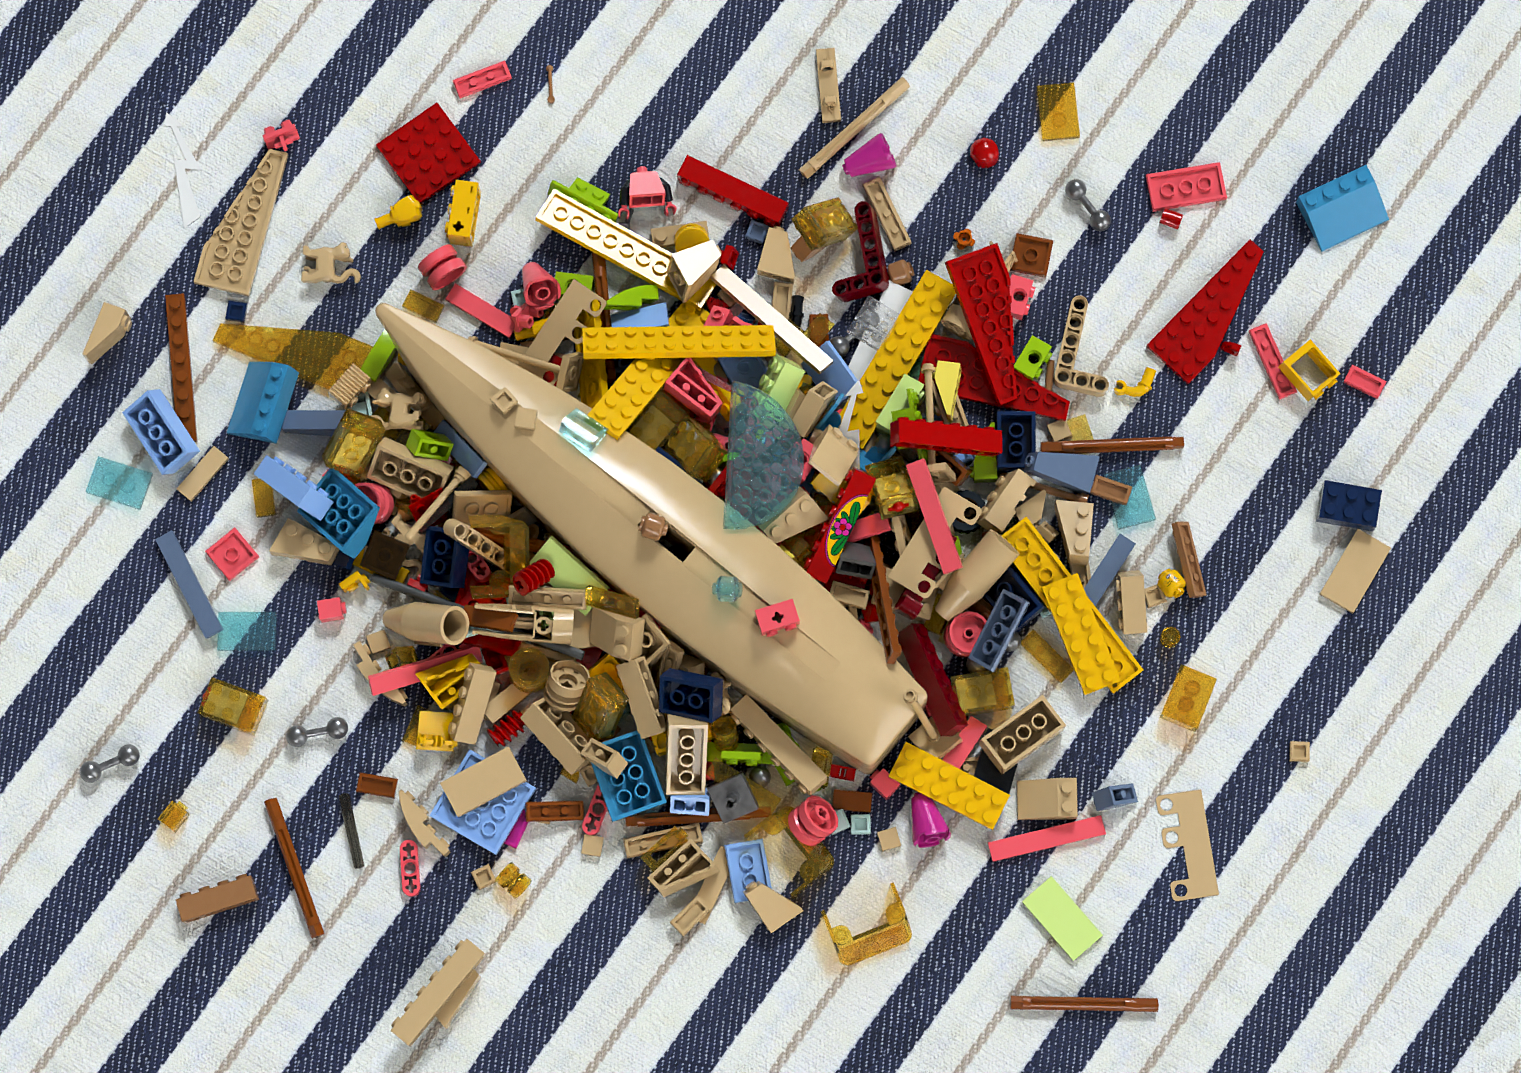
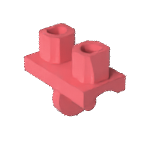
M286 120L281 123V129L275 130L272 126L264 128V135L262 136L268 150L283 147L284 151H288L287 145L300 139L295 124H292L290 120Z
M526 302L521 306L515 305L510 309V318L515 323V332H520L524 328L530 329L534 323L533 319L535 317L541 318L544 315L543 310L533 309Z

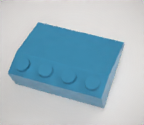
M1367 165L1300 195L1296 201L1321 252L1389 220L1377 185Z
M249 362L227 434L277 444L299 372L286 364Z
M331 466L317 484V490L319 488L329 493L328 498L333 501V504L320 521L301 508L297 512L339 550L355 559L367 544L380 507L335 467Z
M637 730L602 742L604 745L618 751L628 762V765L617 779L603 772L591 762L612 822L667 803L644 739H641Z

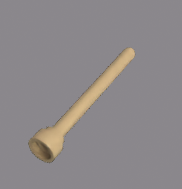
M459 466L453 476L454 479L406 533V540H411L454 489L471 477L465 468Z

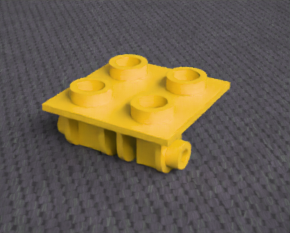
M419 711L416 749L454 752V747H457L458 742L454 741L448 733V726L454 717L453 713Z

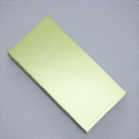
M553 536L546 541L528 563V565H531L539 559L548 560L555 571V576L548 583L554 588L587 589L586 610H579L585 616L610 588Z
M1052 876L1022 901L1072 961L1077 959L1103 936Z

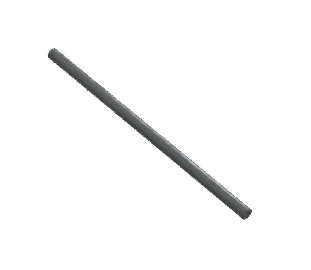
M373 573L371 576V582L431 604L459 606L464 609V606L382 575ZM513 629V632H524L533 634L532 631H529L527 629ZM535 633V637L537 638H548L546 636ZM534 642L582 660L585 651L570 645Z

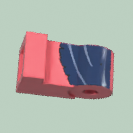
M743 309L738 316L732 318L729 326L754 325L757 319Z

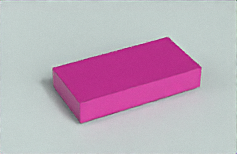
M523 810L504 844L517 849L528 822H525V810Z

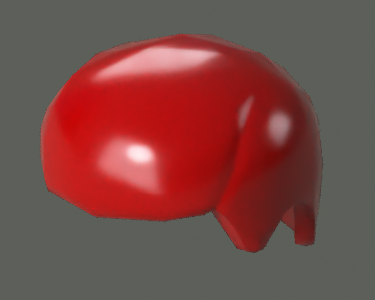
M983 137L971 145L970 155L978 167L990 168L999 160V149L992 139Z

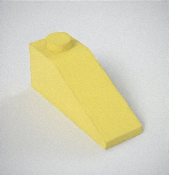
M938 361L937 367H934L935 372L932 373V378L935 379L949 423H952L962 373L961 364Z

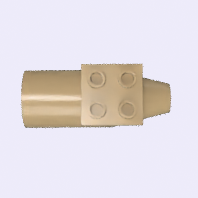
M990 529L966 558H964L965 555L963 553L959 556L963 568L948 574H943V571H941L935 577V588L939 587L943 590L935 607L936 612L947 621H950L982 599L1020 555L1019 552L1001 535Z
M414 602L388 609L384 612L382 618L386 628L414 641V644L435 647H442L443 644L457 645L466 638L469 631L468 615L459 606Z

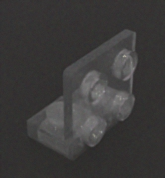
M869 295L846 332L878 351L897 323L899 313Z

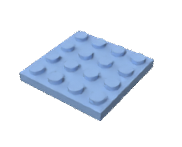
M469 749L455 774L486 758ZM525 782L459 818L445 792H443L429 816L497 855L525 809V802H529L536 787Z

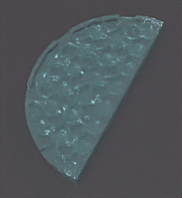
M733 381L731 385L723 529H747V527L761 525L770 521L791 502L801 483L804 469V453L797 428L783 407L762 390L742 382Z

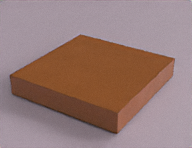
M1016 233L1013 251L1018 262L1013 263L1010 271L1046 278L1054 240Z

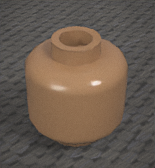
M899 260L888 265V277L894 284L905 285L910 283L912 277L915 276L910 262Z
M647 513L646 516H642L638 531H641L642 537L658 541L661 536H666L668 525L665 524L663 516Z

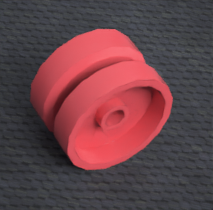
M447 244L434 250L418 265V270L423 277H428L427 282L432 290H439L458 279L467 268L461 258H456L457 252L452 244Z
M380 483L355 484L358 489L380 507L374 525L387 521L392 515L394 508V498L391 491Z
M967 611L960 613L948 622L944 629V641L950 652L959 657H969L987 622L986 619L977 612Z
M812 795L790 812L788 824L793 835L801 843L807 846H816L837 829L838 817L830 803L819 796Z

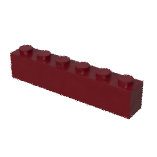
M911 623L898 632V642L901 645L915 680L927 693L926 705L940 736H953L969 725L966 715L960 707L958 697L951 687L950 679L946 676L943 664L936 654L935 646L931 643L926 627L923 624Z

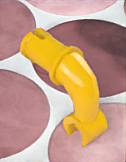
M1146 367L1141 381L1135 387L1127 386L1123 380L1116 381V385L1121 386L1122 389L1114 388L1115 394L1119 396L1126 394L1132 397L1146 394L1149 390H1152L1151 384L1156 370Z

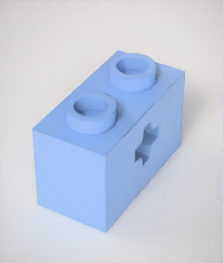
M705 787V795H671L670 813L709 816L711 797L707 790L708 787Z

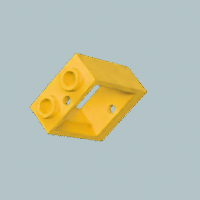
M1311 339L1278 367L1307 401H1310L1313 397L1317 400L1324 394L1323 389L1326 386L1330 389L1338 382L1336 378L1340 375V372ZM1305 354L1313 360L1328 378L1313 391L1291 367Z

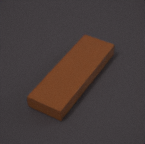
M471 605L464 606V610L469 618V626L513 632L518 617L516 612L476 609Z
M583 801L525 802V822L584 820Z

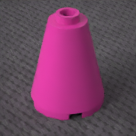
M882 133L877 134L844 159L845 164L842 166L846 175L850 174L851 177L897 167L894 156L891 154L890 147Z
M919 792L915 793L911 799L912 839L914 846L916 847L918 844L919 848H926L940 844L939 840L943 838L947 841L951 837V832L932 799Z

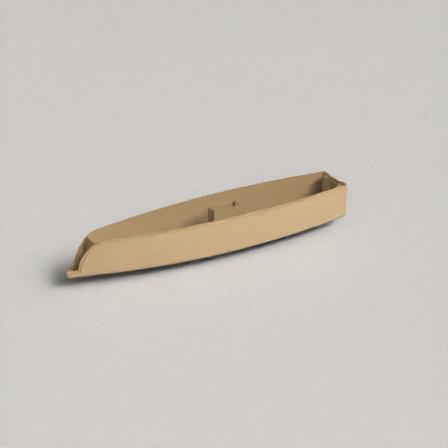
M380 303L377 305L375 310L377 318L385 328L418 386L445 420L488 463L486 468L490 467L500 477L507 489L512 490V496L536 516L537 522L561 544L570 546V552L587 568L596 572L611 590L623 598L627 597L631 604L644 613H648L661 627L660 630L670 641L672 640L682 648L687 655L704 661L705 668L709 669L711 673L718 672L724 676L727 682H731V687L741 695L745 696L747 694L760 708L860 772L869 775L878 768L918 719L911 704H907L904 701V692L908 689L915 690L918 694L917 701L923 711L926 707L927 693L897 660L894 664H887L884 646L829 591L765 534L672 461L627 431L616 440L587 421L586 416L592 410L589 406L473 341L389 304ZM506 387L518 399L519 403L503 415L490 399ZM518 407L538 411L535 430L515 428ZM647 513H653L665 518V524L668 525L666 536L662 537L687 557L683 562L659 542L641 536V531H638L642 516H646ZM793 598L800 620L797 628L790 631L785 629L779 630L778 634L771 637L762 636L755 616V610ZM775 615L773 621L776 620L777 623H781L783 617L779 618L778 615Z

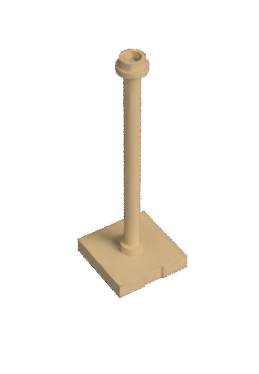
M476 336L468 337V340L498 355L559 373L556 387L566 393L578 389L584 362L583 353L581 352L563 355L561 366L478 341Z
M926 363L922 365L921 373L925 377L926 422L932 423L934 421L932 373L935 372L933 364ZM927 450V466L933 483L956 481V474L946 462L936 463L935 451Z
M912 689L904 692V701L907 704H911L922 723L908 738L916 747L942 759L963 740L957 733L953 736H940L933 718H927L917 701V692Z

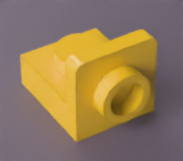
M358 570L339 583L344 593L356 590L360 582L367 591L370 589L368 586L370 583L369 579L364 573L360 575Z

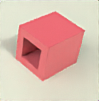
M340 597L317 601L321 623L344 619L347 608L346 603L342 602Z
M883 768L881 771L877 769L870 776L872 779L870 785L887 800L900 787V783L889 778V773Z

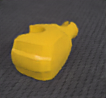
M409 195L390 206V213L374 218L379 230L393 223L397 224L398 227L410 226L412 222L422 218V206L413 195Z

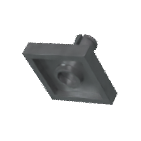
M743 772L707 788L723 824L759 809V805Z

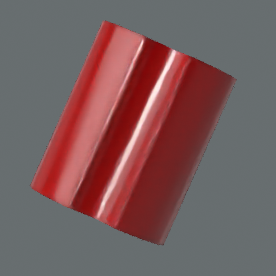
M1165 208L1159 223L1178 230L1183 214Z

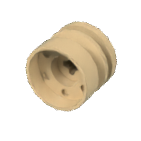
M563 659L554 663L543 692L546 702L554 709L570 712L578 709L582 704L590 681L589 671L581 663L574 660Z

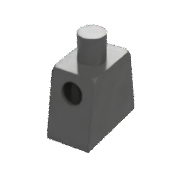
M858 541L854 543L846 542L837 561L836 573L872 579L876 561L870 546L859 544Z

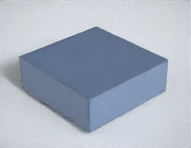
M751 220L745 238L763 245L769 226Z

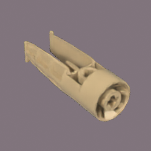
M1014 251L1005 260L1008 273L1013 263L1018 262ZM956 295L943 316L941 324L956 336L970 340L972 335Z
M475 603L474 605L476 609L534 614V618L517 617L514 628L533 629V634L473 629V635L480 634L519 641L571 645L574 609L519 604ZM537 611L554 612L553 618L546 615H540L536 618ZM541 620H546V624H549L548 627L546 626V629H541V626L538 625V623H541ZM535 629L540 634L552 632L551 639L535 637Z

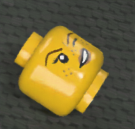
M1166 569L1158 576L1157 585L1166 597L1178 598L1184 593L1186 582L1177 570Z

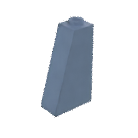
M287 410L282 429L284 433L338 437L343 425L354 429V418L349 410Z
M1048 452L1028 453L1024 462V472L1079 494L1090 493L1100 457L1097 455Z

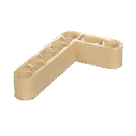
M1078 295L1072 299L1053 382L1061 389L1102 397L1106 394L1109 387V382L1105 377L1073 370L1088 308L1087 299L1084 296ZM1077 302L1082 303L1084 308L1078 310L1074 307V304ZM1076 320L1080 326L1077 328L1072 327L1070 322ZM1072 338L1076 344L1070 346L1066 343V340ZM1068 356L1072 362L1066 364L1062 361V357ZM1064 374L1068 380L1062 382L1057 376ZM1084 379L1086 384L1080 386L1076 383V380ZM1102 383L1105 388L1098 390L1095 388V384Z
M453 518L448 519L444 523L443 530L446 535L496 568L510 574H515L520 569L509 558L510 554L518 548L508 546L501 548L467 524ZM531 524L517 532L516 535L537 539L539 527Z

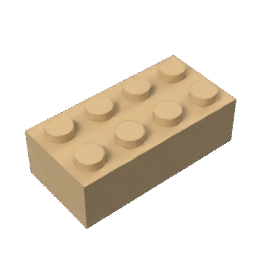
M384 437L377 445L366 478L408 496L416 494L423 498L441 487L444 490L448 486L454 466L438 459L414 456L405 445Z
M1042 695L980 740L979 745L999 772L1004 774L1065 729L1066 724Z
M543 697L534 702L520 717L525 726L537 736V739L547 747L551 755L556 757L563 765V768L571 775L591 764L580 753L593 737L570 712L554 709Z
M667 715L666 795H705L708 722L676 715Z

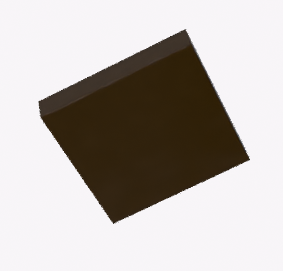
M375 530L360 566L396 580L411 545Z

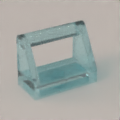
M575 408L562 420L559 432L589 452H592L606 435L608 428L578 408ZM574 418H579L599 432L594 436L573 422Z

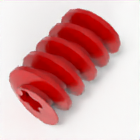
M539 559L523 568L513 576L515 590L522 596L531 593L539 588V586L550 582V579L555 576L554 568L546 559Z
M512 710L513 717L506 715L507 722L500 719V727L494 724V732L487 729V733L498 748L499 744L504 747L506 746L505 739L512 742L511 735L518 737L517 730L522 733L525 732L523 727L525 724L520 719L523 714L520 710L519 713Z

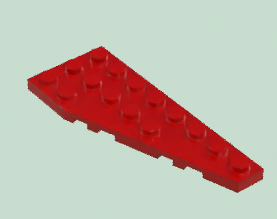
M1251 239L1146 346L1187 385L1214 359L1264 253Z
M998 243L946 261L945 265L997 406L1017 399L1016 376H1014L1015 356H1013L1014 334L1013 316H1011V279Z
M932 334L926 345L922 365L931 363L934 367H937L938 361L960 363L962 373L958 389L959 399L1015 411H1036L1038 416L1066 421L1070 401L1040 386L1039 383L1028 379L1015 369L1017 399L997 406L977 349L967 341ZM920 371L918 381L925 385L924 374Z

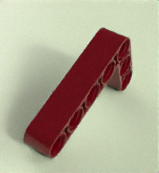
M865 201L857 203L854 212L866 272L838 280L833 284L832 292L841 302H849L880 293L889 286L877 215L871 205ZM865 210H868L865 215H862ZM875 261H878L875 266H872ZM881 278V281L876 283V280ZM864 283L863 286L860 289H858V286ZM846 288L845 292L840 294L841 290Z
M952 535L953 540H954V543H955L956 540H957V537H955V536ZM936 555V562L940 564L938 557ZM928 562L922 574L934 580L940 569ZM924 580L918 584V589L922 593H926L930 588L928 581ZM905 587L893 610L909 620H914L923 607L921 603L923 597Z

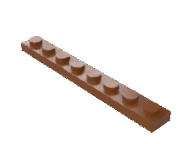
M185 294L165 295L175 413L193 441L198 442Z
M875 535L863 539L864 545L870 546L876 561L871 584L887 664H894L898 656L901 655L902 648L898 642V629L895 627V614L892 611V598L889 596V583L886 580V567L883 565V552L880 550V537Z

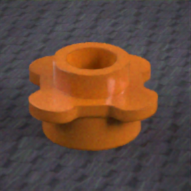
M970 229L956 232L953 235L959 250L975 244Z

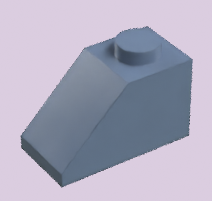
M1133 783L1108 786L1092 792L1096 811L1110 810L1138 802Z

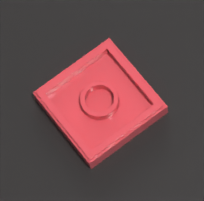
M235 527L205 551L229 581L259 558V555Z

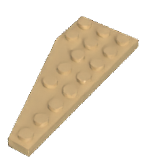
M273 149L268 150L257 166L253 176L249 178L246 186L238 194L219 226L213 231L209 241L203 246L194 284L250 296L287 163L288 153Z

